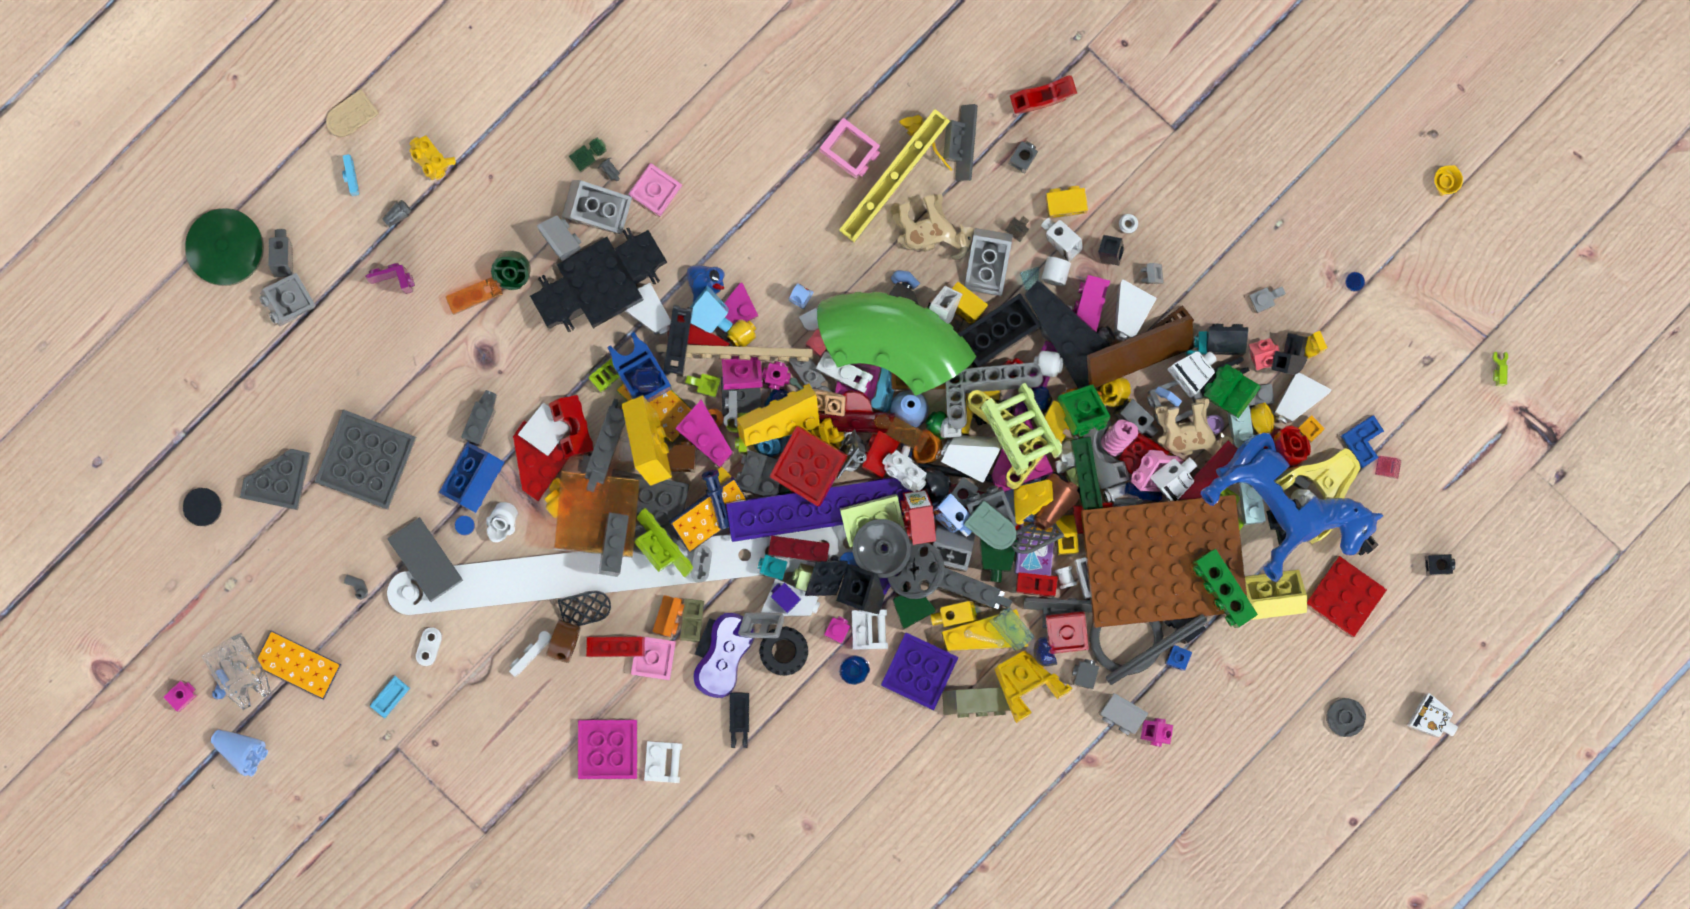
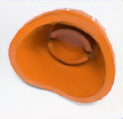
M923 430L920 432L917 442L913 447V460L921 464L935 462L941 455L942 441L933 435L931 431Z

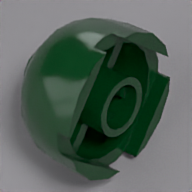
M514 250L499 254L491 268L493 280H496L500 283V287L507 290L520 289L528 282L531 272L530 262L526 256Z

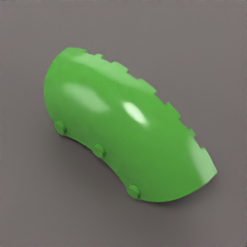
M855 292L854 294H841L822 300L818 305L817 321L820 334L837 368L856 363L882 367L901 378L915 396L952 379L966 369L976 357L965 339L953 330V326L939 318L938 314L927 307L925 309L904 297L890 296L888 293Z

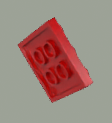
M796 426L769 477L819 507L848 455L801 426Z
M1338 556L1307 600V605L1351 637H1355L1387 589L1344 558Z

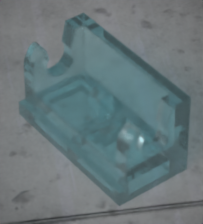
M1010 607L1003 609L997 617L990 620L992 625L1015 651L1021 650L1035 637Z

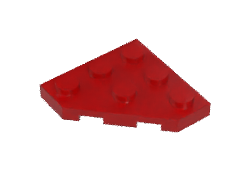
M523 421L513 435L521 486L525 493L539 502L569 459H565L562 447L559 444L547 456L519 436V432L527 424L526 421Z

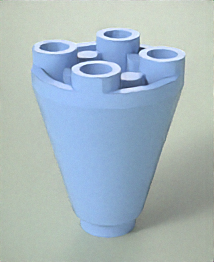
M217 730L211 738V743L216 750L244 776L249 775L252 777L256 773L260 761L264 760L268 754V750L265 749V742L256 738L226 730Z

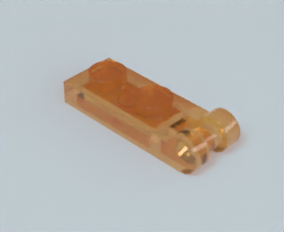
M490 277L445 297L452 314L455 315L488 300L503 295L501 288L499 289L497 281ZM490 286L492 292L486 294L484 288Z

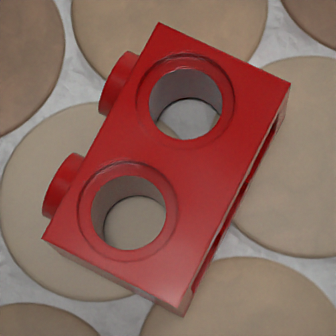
M1018 572L1015 593L1055 597L1058 576Z

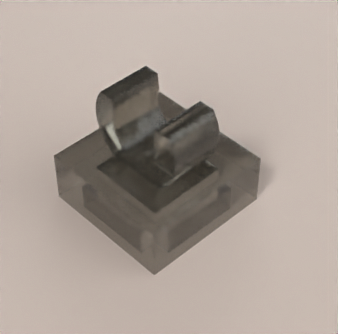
M1024 216L1020 221L1014 217L1005 231L1013 234V237L1021 242L1030 230L1026 227L1029 220Z

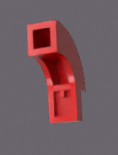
M1068 75L1040 87L1021 90L1010 95L1015 114L1058 104L1078 93L1072 75Z

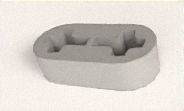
M704 545L695 549L691 576L698 583L706 581L710 571L712 552L710 548ZM702 549H705L706 553L709 554L708 557L704 558V563H700L701 558L697 555ZM699 565L703 566L702 571L706 573L701 579H697V575H694L695 571L699 570Z

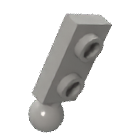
M789 358V363L805 385L809 383L813 389L830 392L828 387L821 385L825 382V378L820 371L816 370V365L812 359H809V362H797V358Z

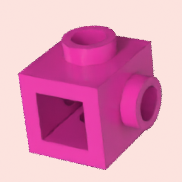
M774 361V364L769 363L768 367H764L762 378L765 379V385H768V388L773 390L784 389L785 384H789L791 373H788V367H785V363ZM775 371L779 372L780 377L774 378L773 373Z
M1155 718L1154 721L1144 720L1140 739L1151 741L1150 745L1162 747V743L1170 744L1173 725L1166 724V720Z

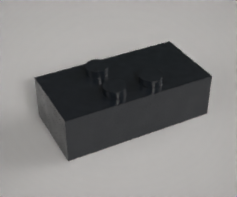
M1019 293L958 333V335L965 339L976 355L971 363L972 367L980 368L1037 331L1042 324L1021 293Z

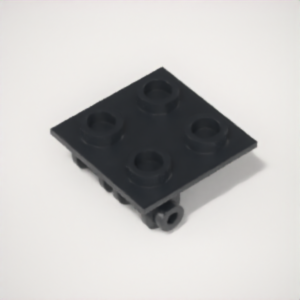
M832 555L828 561H816L805 596L837 595L848 561H839V557L836 555Z

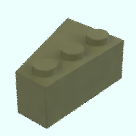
M1001 687L942 692L944 715L957 714L958 718L969 717L970 713H976V717L988 716L987 712H994V716L1006 715V711H1011Z

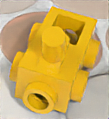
M426 135L421 138L416 137L409 143L411 146L409 152L413 160L419 163L425 176L431 180L443 178L446 175L445 171L448 166L455 165L456 163L455 157L444 158L442 153L437 150Z

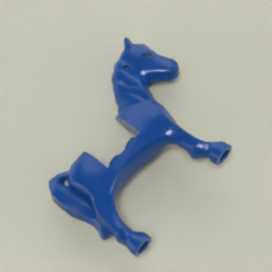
M1262 433L1248 438L1237 449L1227 465L1216 469L1219 477L1201 491L1204 501L1210 506H1214L1219 501L1220 493L1235 483H1247L1258 492L1271 509L1279 525L1286 532L1285 540L1278 547L1272 549L1271 561L1264 566L1265 574L1274 582H1278L1283 576V563L1288 555L1302 542H1308L1316 538L1325 530L1339 527L1341 533L1340 548L1342 552L1349 556L1358 553L1363 542L1376 532L1377 521L1383 517V514L1372 513L1361 502L1350 498H1328L1323 500L1318 499L1315 495L1297 509L1294 501L1284 494L1283 488L1274 482L1290 465L1280 453L1276 452L1271 435Z

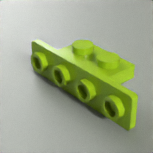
M644 508L637 516V520L647 532L638 537L634 543L658 572L673 563L683 577H687L693 569L690 560L682 554L678 545L669 538L665 529L657 523L654 516Z

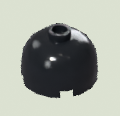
M929 467L922 469L927 474L925 478L926 484L921 490L926 489L932 506L942 503L941 500L948 495L949 487L951 486L949 477L945 476L937 468Z

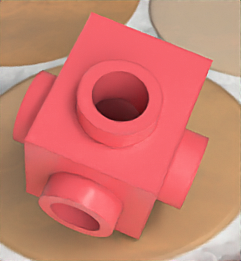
M1271 338L1249 344L1251 361L1256 370L1271 367L1275 351H1280L1278 345H1274Z

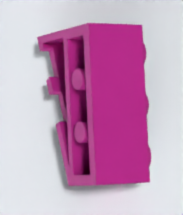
M1087 275L1085 281L1080 282L1078 293L1081 294L1079 301H1075L1073 311L1097 331L1110 280Z
M701 399L675 429L721 468L733 455V452Z

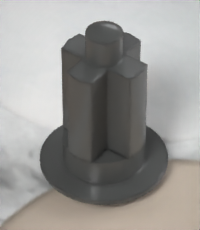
M610 157L598 166V169L601 167L611 180L615 179L617 182L620 180L618 177L620 173L611 163Z

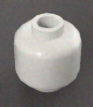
M1041 351L1038 357L1035 356L1033 363L1040 366L1042 376L1056 377L1058 373L1062 372L1063 358H1060L1059 353Z

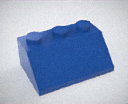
M467 442L439 493L476 513L505 462Z

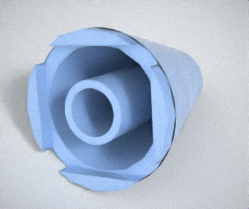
M905 390L893 398L890 413H895V422L899 426L912 429L919 427L925 422L929 413V405L922 394L915 396L912 390ZM907 404H912L914 407L909 408Z

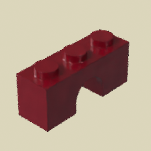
M771 535L768 555L814 563L816 561H827L829 543Z

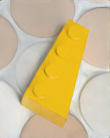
M808 383L803 386V389L797 392L792 391L783 399L778 401L775 399L762 409L759 407L738 417V433L745 446L792 435L796 426H801L807 431L818 428L820 424L817 396L811 385Z

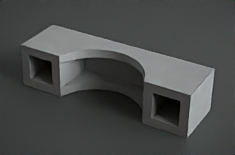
M1110 419L1104 429L1096 431L1094 428L1084 435V437H1091L1098 482L1101 489L1130 480L1125 462L1113 458L1104 450L1101 444V438L1111 426Z

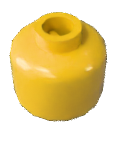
M740 319L730 327L727 338L734 347H746L755 340L756 334L754 331L756 327L751 321L746 322Z

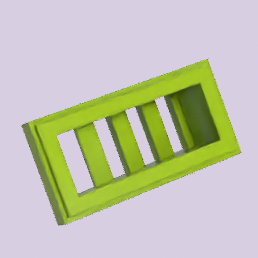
M612 358L588 377L600 393L620 378L618 374L614 375L608 369L610 365L614 369ZM606 371L611 379L608 380L602 372ZM600 376L605 383L602 385L596 377Z

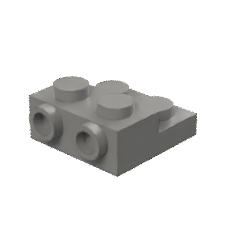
M297 273L263 288L259 297L261 304L269 308L271 321L274 324L277 323L279 327L295 320L297 316L316 306Z

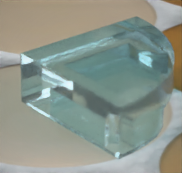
M1039 267L1020 272L1025 291H1028L1039 279Z

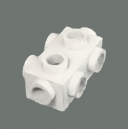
M903 446L901 453L896 450L892 455L888 454L882 462L885 465L884 469L891 477L898 479L905 488L913 492L916 490L920 491L926 484L925 478L927 473L915 465L912 459L908 457L910 447Z

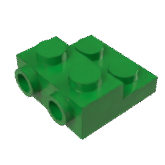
M1226 364L1217 370L1214 382L1206 385L1204 396L1213 404L1239 419L1261 387L1244 376L1240 371Z
M1094 385L1059 395L1057 399L1066 414L1064 420L1072 435L1079 434V436H1084L1094 428L1096 431L1102 430L1107 426L1106 424L1111 417Z

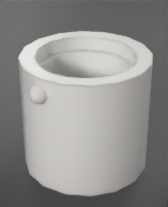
M1047 257L1041 280L1049 284L1065 286L1071 263L1064 259Z

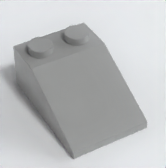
M572 180L562 217L622 234L632 197L581 180Z
M975 228L965 280V287L967 289L1002 296L1013 234Z

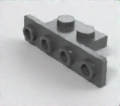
M976 104L962 105L960 122L950 120V123L946 126L943 158L956 162L955 181L958 182L972 180L978 105Z
M1031 596L1024 598L1023 609L1043 610L1042 628H1047V615L1084 611L1092 612L1091 599L1087 601L1076 598L1060 600L1056 597L1040 599L1039 597Z

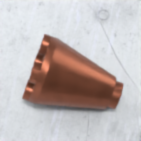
M1053 473L1045 479L1052 481L1053 501L1043 506L1035 514L1033 522L1036 527L1044 531L1052 527L1080 498L1076 484L1073 482L1067 483Z

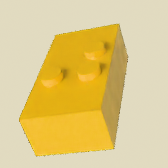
M643 395L622 403L635 468L650 486L672 478L667 457L669 449L664 442L666 435L660 424L658 413Z

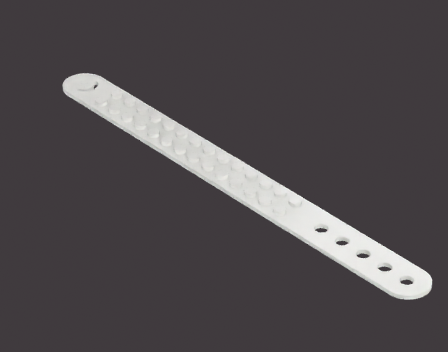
M844 525L775 535L816 542L826 540L830 546L827 561L832 555L838 556L840 561V557L844 553L853 552V549H846L843 545V541L846 538ZM730 535L712 536L700 545L707 546L712 552L709 576L704 582L760 576V569H757L760 557H765V549L770 546L771 536L736 542L731 541ZM678 540L679 550L690 560L692 565L695 549L689 553L682 542ZM602 549L456 565L454 567L463 581L432 602L429 601L423 592L421 601L414 605V602L419 597V589L411 583L412 580H415L411 573L404 571L397 574L391 580L387 596L390 605L397 612L405 615H416L565 598L596 590L610 593L698 582L693 580L691 572L687 577H683L673 563L658 572L645 555L623 551L621 572L618 577L601 575L598 572ZM705 549L697 553L701 558L700 563H704V558L709 555ZM742 549L750 551L751 557L748 561L739 559L738 554ZM777 558L788 562L785 573L794 572L795 569H798L800 563L815 566L814 562H807L805 560ZM699 565V570L694 573V575H697V579H701L702 576L706 575L702 571V565Z

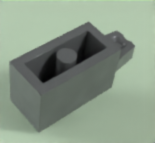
M486 390L479 402H475L461 436L463 440L480 447L482 446L496 413L494 406L497 394Z

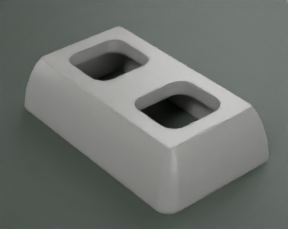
M745 613L738 634L744 638H779L784 623V616L782 613ZM754 624H762L759 633H751ZM771 624H777L774 633H768Z

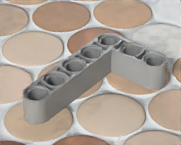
M1036 363L969 368L964 369L961 373L946 381L947 415L952 428L961 429L967 423L966 393H971L975 390L986 392L1019 389L1024 383L1027 384L1028 388L1037 387L1043 381L1040 366ZM1032 373H1036V374H1037V375L1034 376V377H1030V376H1029V375L1032 374ZM1012 375H1017L1016 378H1010ZM992 377H998L996 380H990ZM975 378L979 379L976 382H971ZM959 380L958 383L952 384L953 381ZM954 398H960L958 401H952ZM956 415H960V416H961V417L958 418V419H953V417L956 416Z

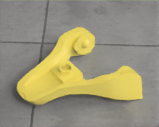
M1345 448L1323 462L1287 468L1274 482L1279 484L1284 491L1294 483L1297 476H1305L1314 483L1324 499L1344 498L1360 470V464L1352 451ZM1332 529L1323 531L1316 538L1310 540V543L1314 544L1320 541L1321 539L1326 537Z

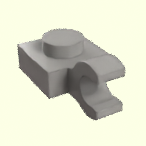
M1282 286L1272 292H1269L1268 288H1264L1249 295L1256 312L1259 313L1275 306L1274 299L1286 293Z
M729 391V397H725V408H729V413L724 417V425H728L729 419H734L735 426H738L737 391Z

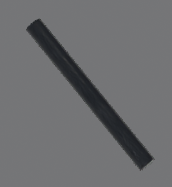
M918 463V467L921 469L933 467L941 470L946 475L975 479L955 468ZM987 474L984 481L993 483L991 474Z

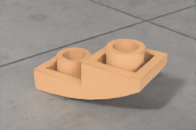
M813 389L817 396L819 411H825V414L845 415L846 396Z

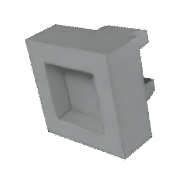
M1149 263L1147 268L1141 269V272H1147L1148 277L1142 279V282L1156 285L1164 283L1162 264Z

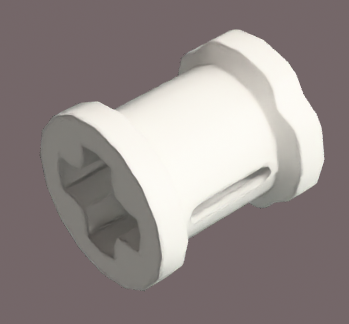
M1072 566L1055 570L1061 583L1060 590L1077 585L1071 573Z

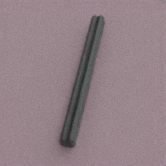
M1203 614L1196 617L1107 675L1106 680L1110 685H1113L1207 624V619Z

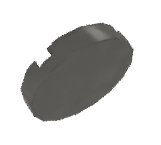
M1342 698L1330 705L1326 721L1333 733L1341 737H1351L1357 735L1364 727L1366 713L1359 702L1353 699Z

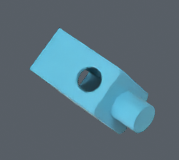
M706 286L690 306V308H693L691 323L709 333H712L717 326L724 332H727L733 324L725 318L729 308L709 286Z

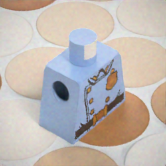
M952 494L945 496L941 500L942 503L933 507L934 518L950 532L954 533L960 530L966 537L972 533L964 525V522L971 514Z

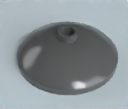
M876 519L863 525L857 532L853 541V555L860 568L878 574L879 578L891 577L899 573L907 565L911 555V542L907 532L898 523L888 519ZM883 544L888 546L887 551L882 550Z

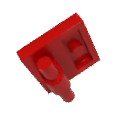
M1138 432L1137 437L1124 449L1118 460L1124 461L1127 471L1133 474L1140 467L1143 456L1149 450L1163 451L1166 455H1168L1169 451Z

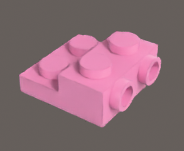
M1149 450L1143 456L1140 467L1133 472L1131 482L1140 491L1161 492L1150 476L1172 459H1176L1180 464H1183L1184 461L1179 456H1167L1163 451Z

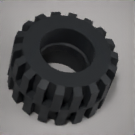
M785 626L782 627L779 638L762 639L759 654L767 670L776 675L787 676L795 674L805 665L808 657V645L806 639L799 631ZM771 629L768 633H774L775 629ZM783 639L791 641L796 649L794 658L786 663L777 661L772 654L774 644Z

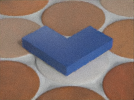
M1374 415L1340 436L1359 461L1361 469L1379 458L1368 442L1384 432Z

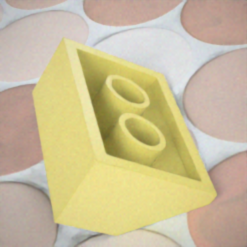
M1299 570L1284 571L1283 576L1278 582L1272 581L1266 574L1245 576L1247 598L1258 613L1251 620L1307 613V594Z

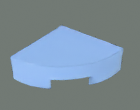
M1158 386L1155 391L1158 396L1166 398L1176 407L1182 402L1171 391Z

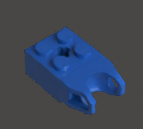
M633 332L631 337L635 347L630 355L624 356L619 354L611 345L607 348L612 356L614 369L631 398L635 399L643 395L648 402H651L672 390V387L647 344L641 341ZM641 378H649L650 380L648 381V384H641Z

